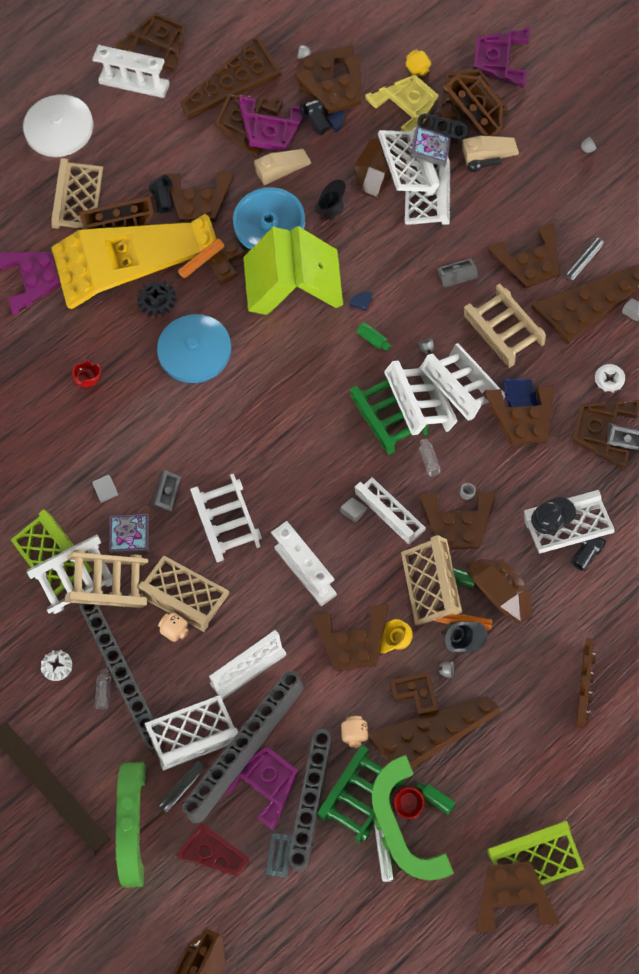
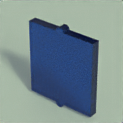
M502 380L505 390L504 395L507 397L509 407L538 406L532 380Z

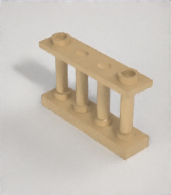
M498 284L497 296L479 308H474L469 303L464 307V317L505 365L510 368L515 365L516 353L534 341H537L542 347L545 344L546 334L541 327L536 326L515 302L509 290ZM501 301L508 307L507 310L490 321H485L482 317L483 313ZM512 314L520 321L502 334H496L493 330L494 326ZM524 327L531 334L512 348L507 347L504 343V340Z
M74 550L67 555L68 560H75L74 589L65 594V602L142 608L147 605V597H141L138 585L139 568L147 564L148 559L142 558L141 555L121 557L85 553V550ZM83 561L94 562L93 591L91 593H85L82 589ZM102 563H113L112 592L110 594H103V591H101ZM121 564L132 565L131 594L129 596H122L120 592Z

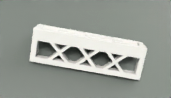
M370 478L364 485L359 482L355 486L356 495L409 545L426 530V527L375 479ZM371 485L377 489V495H374L368 489ZM380 499H388L391 502V507H387ZM393 512H402L404 520L399 519ZM406 524H415L419 529L414 533Z

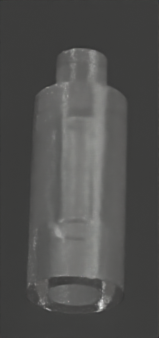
M422 439L419 450L429 477L439 475L441 469L433 445L428 443L427 439Z
M101 669V674L97 676L94 708L98 710L109 709L111 677L108 676V669Z

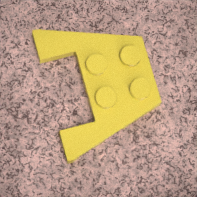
M416 75L395 82V85L391 87H383L376 93L366 94L365 100L377 109L390 98L412 117L401 127V131L412 132L413 128L418 126V117L424 113H431L439 100V95Z

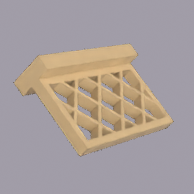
M61 158L52 213V228L59 229V226L83 229L81 216H77L73 210L79 206L84 211L89 210L83 205L89 200L94 204L90 209L98 208L103 167L69 163L68 159ZM71 169H78L81 174L74 177L70 172ZM91 171L99 172L98 176L94 179H91L88 173ZM85 176L89 182L82 186L78 180ZM73 183L79 187L74 192L68 188ZM93 185L96 191L89 194L86 188ZM83 191L87 197L80 201L75 195ZM73 198L77 203L69 207L66 201ZM69 213L75 218L72 221H64V216Z
M436 535L431 537V541L401 552L415 625L420 626L449 614L456 615L462 613L447 539ZM432 547L433 553L429 559L424 554L427 548ZM415 553L418 556L414 564L411 565L408 556ZM422 558L428 561L423 571L417 568ZM432 564L436 565L437 569L433 577L427 574ZM416 570L422 573L417 583L413 582L412 579ZM426 576L432 579L427 589L421 586ZM436 582L440 584V590L437 595L431 592ZM419 588L425 591L421 601L416 599ZM429 594L436 597L431 607L425 605ZM441 600L444 603L445 610L437 612L435 608ZM422 607L429 610L424 618L420 619L419 613Z
M166 556L161 558L144 582L141 581L138 585L141 597H147L148 602L168 613L174 612L187 620L188 624L203 632L206 631L208 623L229 595L227 589ZM166 563L172 566L173 571L162 573L161 568ZM185 573L188 575L189 580L178 582V574ZM174 575L176 583L165 585L163 578ZM161 578L162 586L154 587L150 585L152 580ZM201 582L205 584L206 589L195 591L193 584ZM190 584L192 592L181 594L180 586ZM177 587L178 595L170 596L167 594L166 589ZM218 591L222 594L220 598L211 600L210 592ZM207 593L209 601L198 603L196 595ZM194 597L195 604L187 605L183 603L182 598ZM210 605L211 611L208 615L200 612L199 607Z

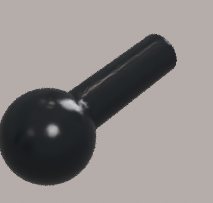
M501 157L481 161L472 160L468 163V169L471 172H478L483 167L501 164Z

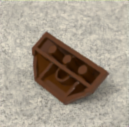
M457 74L444 85L450 100L480 135L494 137L502 130L503 104L481 76Z
M385 137L389 142H394L391 138ZM379 138L369 140L354 165L361 192L374 198L379 197L391 177ZM398 143L395 144L400 150L403 151L405 149ZM390 150V153L392 155H394L395 157L399 156L393 150Z
M150 196L80 212L84 230L146 226L154 215Z
M480 559L469 563L468 569H470L473 581L500 611L514 618V621L518 624L532 617L529 588L504 560Z
M205 928L202 934L195 937L186 946L173 974H220L225 964L223 936Z

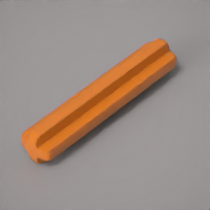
M219 238L212 242L178 270L181 277H188L224 248V243Z
M449 614L434 620L435 622L446 624L453 621H474L481 623L485 626L486 630H491L492 628L491 618L465 614Z

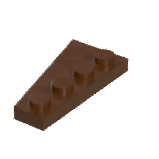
M586 638L583 650L577 728H584L585 723L590 721L591 710H587V704L591 703L592 691L589 690L590 683L593 684L594 671H591V666L595 664L596 652H593L594 639Z

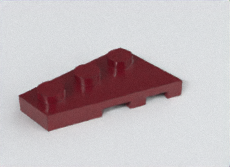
M203 823L199 824L175 855L177 858L236 877L241 874L250 862V858Z

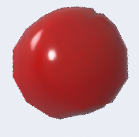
M87 360L75 365L71 376L77 385L92 387L99 381L101 368L98 363L93 365Z
M412 787L401 788L393 799L394 810L400 817L407 820L417 818L424 808L423 795Z

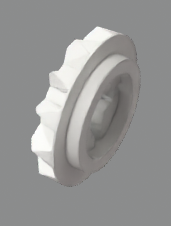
M606 364L596 371L595 382L598 388L603 389L605 392L612 391L614 393V391L620 390L624 385L625 374L620 367ZM606 376H608V377L614 376L613 382H612V381L605 382L606 379H607Z
M52 650L49 654H45L44 659L41 661L43 675L52 681H60L66 678L72 670V660L62 650ZM59 659V664L62 666H58L54 670V667L50 665V663H56V660Z

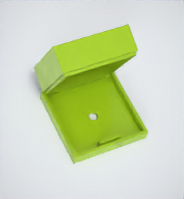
M299 226L291 229V231L272 227L244 256L249 312L267 315L296 287L303 289L335 308L343 305L337 249Z

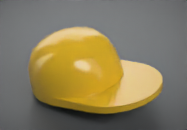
M399 619L386 622L379 653L408 647L413 637L411 627L405 621Z

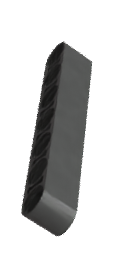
M324 729L317 730L312 738L289 852V863L291 868L297 872L304 871L309 863L318 818L317 813L320 808L332 747L331 735ZM321 737L328 739L325 744H318L317 740ZM316 757L324 759L320 764H315L313 760ZM313 776L320 778L316 784L310 783L309 780ZM308 796L316 798L312 804L306 803L305 800ZM304 816L312 817L311 822L308 824L302 823L301 820ZM300 836H306L308 838V841L305 844H299L297 842ZM302 856L304 861L302 864L296 865L293 863L294 858Z

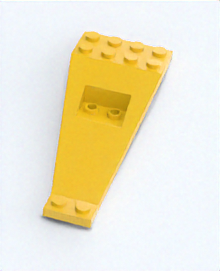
M204 214L191 223L78 230L52 246L51 250L67 307L73 309L101 291L194 258L214 242L216 237L209 216Z

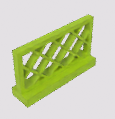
M45 509L38 513L39 517L11 539L30 567L43 562L44 551L52 552L53 557L57 552H63L74 546L51 514ZM42 523L44 526L43 535L34 534L35 527ZM23 537H29L28 547L20 546L18 541ZM33 537L42 538L40 548L32 547ZM46 538L54 539L53 548H45ZM31 550L40 551L38 561L30 559ZM67 560L63 563L65 572L67 571V566L75 567L73 561L68 563ZM83 561L86 570L90 573L92 568L86 561ZM53 568L49 570V575H45L50 586L52 579H60L59 576L53 575ZM74 575L72 577L68 576L71 583H73ZM62 581L60 586L53 590L56 596L65 590Z
M567 821L487 850L493 865H498L496 860L506 858L512 861V863H519L516 858L519 852L523 850L532 854L529 859L530 862L534 856L545 860L541 871L534 869L539 874V880L541 876L547 878L540 881L542 885L584 870ZM565 835L569 842L566 851L555 846L558 838ZM554 840L553 844L548 843V841ZM542 843L551 847L547 858L535 853L538 846ZM535 846L533 851L528 850L529 848ZM553 849L564 853L560 864L549 860ZM515 854L514 858L509 857V855ZM567 855L575 858L577 868L570 870L563 866ZM547 862L559 867L555 876L550 877L543 873Z

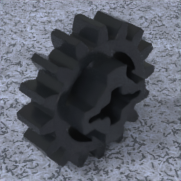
M156 279L155 283L149 280V285L143 284L144 289L138 290L139 295L136 296L138 306L141 308L142 313L147 312L149 317L154 314L155 318L158 317V314L164 317V312L171 313L170 307L175 308L174 302L177 301L175 289H172L171 284L167 285L165 280L162 283H159L158 279Z

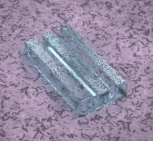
M272 833L266 876L287 878L289 852L293 836ZM276 839H280L275 871H271ZM284 840H287L283 872H279Z

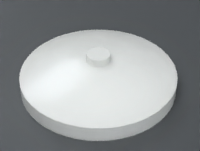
M53 95L38 101L30 108L24 119L23 130L28 144L36 152L50 157H62L78 151L88 142L93 131V119L89 108L81 100L69 95Z

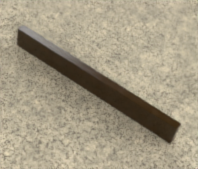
M8 723L0 729L1 748L94 853L98 852L111 839Z

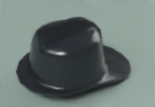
M334 180L324 188L315 205V212L317 214H323L329 220H334L343 211L344 202L342 197L346 189L343 180Z
M556 497L541 504L534 510L531 516V523L537 532L552 534L574 520L576 508L569 499Z
M453 621L446 626L445 630L441 631V634L444 636L445 646L451 652L476 651L484 645L487 639L485 626L474 621Z

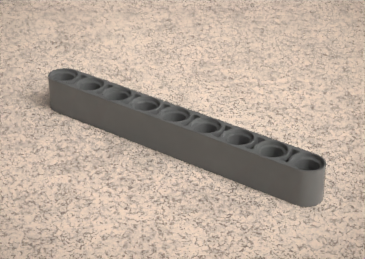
M80 603L81 612L148 750L153 754H157L154 746H150L152 741L147 729L142 728L144 723L152 721L154 718L99 606ZM88 606H94L91 611H86ZM102 622L101 626L97 628L94 627V624ZM105 638H110L107 644H102ZM112 655H118L116 660H109ZM122 671L127 672L124 677H122V678H119V677H118V674H119L120 672H122ZM129 688L135 689V691L132 694H126V691ZM137 705H142L143 708L141 711H134V708ZM157 725L151 727L154 733L161 735ZM162 741V743H161V745H160V748H161V751H162V752H163L164 749H165V742H164V741Z
M288 671L282 675L185 800L183 811L191 822L200 823L206 818L302 693L304 686L295 671Z

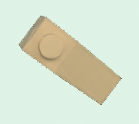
M476 136L463 139V155L467 166L472 160L481 161L496 157L505 158L519 154L514 138Z
M304 149L270 153L254 161L256 173L263 185L311 164Z

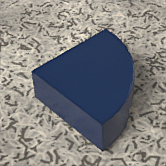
M343 110L327 116V121L335 132H338L344 123Z
M362 292L355 295L350 300L349 306L367 311L373 293Z

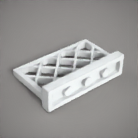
M413 128L412 132L380 130L378 136L397 191H425L426 195H433L440 185L433 163L415 157L412 158L405 153L406 150L410 153L412 151L416 128ZM385 137L391 138L394 142H389ZM400 138H407L409 144H407ZM398 143L405 149L402 151L395 144ZM390 150H393L399 156L395 157L390 153ZM400 157H403L405 160H407L409 164L407 165L401 160H399ZM395 163L404 170L402 172L395 167ZM411 164L414 165L415 167H417L418 172L409 166ZM404 172H409L411 175L414 176V178L411 179L410 177L405 175ZM400 178H402L409 184H401ZM416 178L419 179L423 185L418 184L414 180Z
M448 157L445 167L437 165L435 169L440 185L434 193L437 195V198L432 203L427 200L430 195L425 194L422 196L418 191H412L411 193L410 191H405L406 225L442 222V225L450 224V161ZM406 171V175L410 177L411 174ZM417 195L420 199L415 204L411 203L410 199ZM426 202L429 206L424 211L420 210L418 206ZM432 208L435 209L437 216L429 217L427 213ZM414 210L420 213L416 218H410V214Z
M599 490L567 498L574 504L576 514L583 516L579 521L574 519L571 522L576 525L573 531L563 527L557 531L555 536L542 534L534 529L531 523V516L537 507L524 510L525 524L530 530L539 554L614 533V527L602 503ZM597 508L600 509V513L598 516L589 513L590 510H594ZM586 517L595 520L592 526L583 523ZM598 522L607 524L608 528L599 529L596 526ZM580 527L589 530L588 533L583 535L577 533ZM561 532L570 535L565 540L558 538ZM543 537L551 540L550 544L541 546L540 541Z
M274 630L209 676L211 687L218 696L220 695L222 700L287 655L282 648L278 632Z
M220 695L145 723L163 770L226 747L238 733ZM218 703L220 707L218 715L207 711L209 705ZM196 710L203 714L200 721L189 718L190 713ZM205 714L216 718L213 727L202 723ZM180 718L184 720L181 729L170 725L172 719ZM218 720L226 722L229 729L224 731L216 729ZM186 722L197 725L194 734L183 730ZM161 725L165 727V730L161 736L154 733L151 727ZM200 727L211 731L208 737L202 738L197 736ZM168 729L178 732L175 741L165 737ZM181 734L192 738L190 744L183 745L178 743ZM162 741L173 745L171 751L162 753L160 748Z

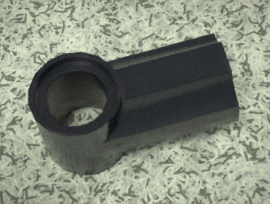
M313 100L300 105L301 116L304 119H309L318 135H323L330 130L331 126L323 114V105L319 100Z
M162 175L149 183V190L155 196L157 212L159 213L172 210L169 192L172 188V181L167 175Z
M597 537L582 541L581 547L571 560V564L580 571H586L594 557L598 556L604 548L606 540Z

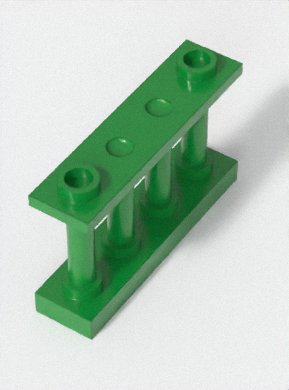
M388 379L365 391H360L356 385L350 389L351 398L389 456L395 452L394 445L396 442L410 435L411 432L409 427L393 435H388L385 431L387 426L404 418L402 411L383 421L381 419L378 420L376 417L377 412L397 402L395 395L374 406H369L367 403L368 397L390 386ZM428 424L421 430L424 436L427 435Z
M362 745L317 813L318 818L324 822L328 818H334L358 833L356 842L359 844L362 840L366 841L372 832L370 828L374 823L373 818L376 815L374 809L349 795L347 788L350 783L352 785L355 783L372 794L373 785L359 777L357 772L361 766L363 768L366 766L377 774L383 769V767L370 760L368 756L369 750ZM404 779L400 780L393 786L389 798L392 795L395 788L399 789L401 787V785L404 782ZM345 801L369 817L364 825L361 826L336 811L337 803Z

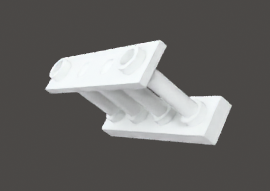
M98 45L93 61L103 63L104 66L99 77L100 84L157 97H165L169 87V80L159 77L164 59ZM110 65L118 66L119 69L111 68ZM127 68L135 70L136 73L127 71ZM143 72L150 73L152 76L143 75Z
M458 343L455 344L449 357L438 360L432 353L427 355L421 366V370L468 421L474 419L481 405L489 402L487 399L485 400L484 396L475 400L469 392L479 389L483 394L485 390L500 389ZM455 363L460 370L450 373L445 366ZM467 376L472 383L462 386L456 379ZM502 391V396L504 400L506 394Z
M399 361L391 362L384 372L411 434L418 435L427 424L442 423L445 431H450L457 423L456 415L448 398L421 370V366L416 369L403 370ZM421 376L424 384L410 385L406 377ZM428 391L431 400L417 401L413 394L414 392ZM435 407L439 416L424 417L420 408Z
M234 474L230 475L232 484L207 493H200L198 486L190 489L216 562L224 560L222 553H225V550L253 540L256 547L259 548V540L262 539L259 529H254L240 492L243 490L240 479L236 480ZM235 491L238 500L211 510L210 508H205L204 503H207V500ZM240 507L242 508L244 517L219 526H212L210 520L214 516ZM248 524L251 533L224 543L222 541L218 543L216 537L219 536V533Z
M288 521L273 530L271 534L279 542L275 546V550L322 607L337 596V593L330 585L334 578Z
M97 534L27 569L30 579L35 577L39 580L51 603L47 607L48 613L53 612L56 614L65 609L64 606L69 603L65 602V598L58 601L45 576L46 571L51 568L56 570L67 593L71 592L74 587L63 568V562L68 560L67 555L74 550H88L91 554L101 555L98 550L101 540ZM102 563V575L104 578L101 579V587L104 585L109 587L112 585L113 574L110 573L107 565ZM83 564L82 579L86 585L83 590L85 593H90L93 591V581Z

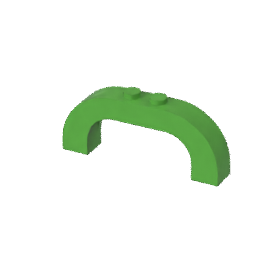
M403 755L385 765L375 779L372 789V804L376 817L373 818L377 830L382 829L384 837L381 838L385 850L390 849L394 860L405 872L424 880H437L450 876L454 873L445 852L432 858H419L408 850L390 807L389 795L393 786L400 780L414 775L406 755Z
M144 762L122 763L119 769L116 859L119 881L122 887H143L144 866L141 862L139 847L141 785L146 783V765Z

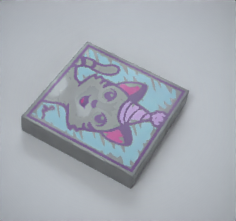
M417 126L414 133L411 156L445 167L450 137Z
M148 514L110 516V554L149 552Z

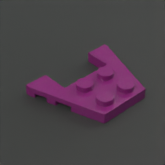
M525 27L521 31L511 30L509 33L502 35L497 33L478 37L474 69H480L485 75L525 87L526 70L508 69L510 44H529L530 27Z
M242 96L239 98L249 145L284 152L303 120L300 106H291L290 119L287 120L254 114L255 99Z
M0 252V269L3 270L19 265L26 293L8 298L13 315L18 313L19 309L24 306L28 307L31 305L32 301L38 297H44L61 286L52 252Z
M266 747L252 756L225 793L229 794L242 779L271 801L257 818L273 831L298 776V771L269 747Z

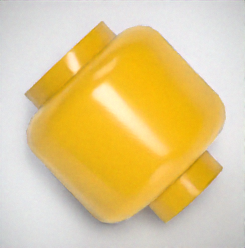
M414 50L407 55L405 65L412 75L423 77L430 71L431 61L424 51Z

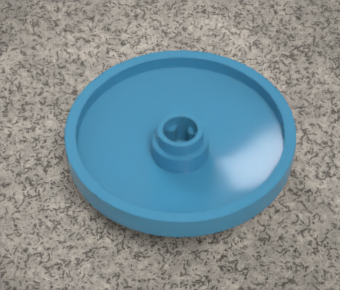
M269 187L255 190L243 197L235 208L233 214L235 234L244 246L252 249L272 227L290 231L297 226L304 229L305 214L302 204L293 194L283 189Z
M192 314L174 320L163 330L158 340L157 353L161 366L171 377L181 382L200 383L212 379L225 368L231 355V342L228 332L220 322L206 315Z

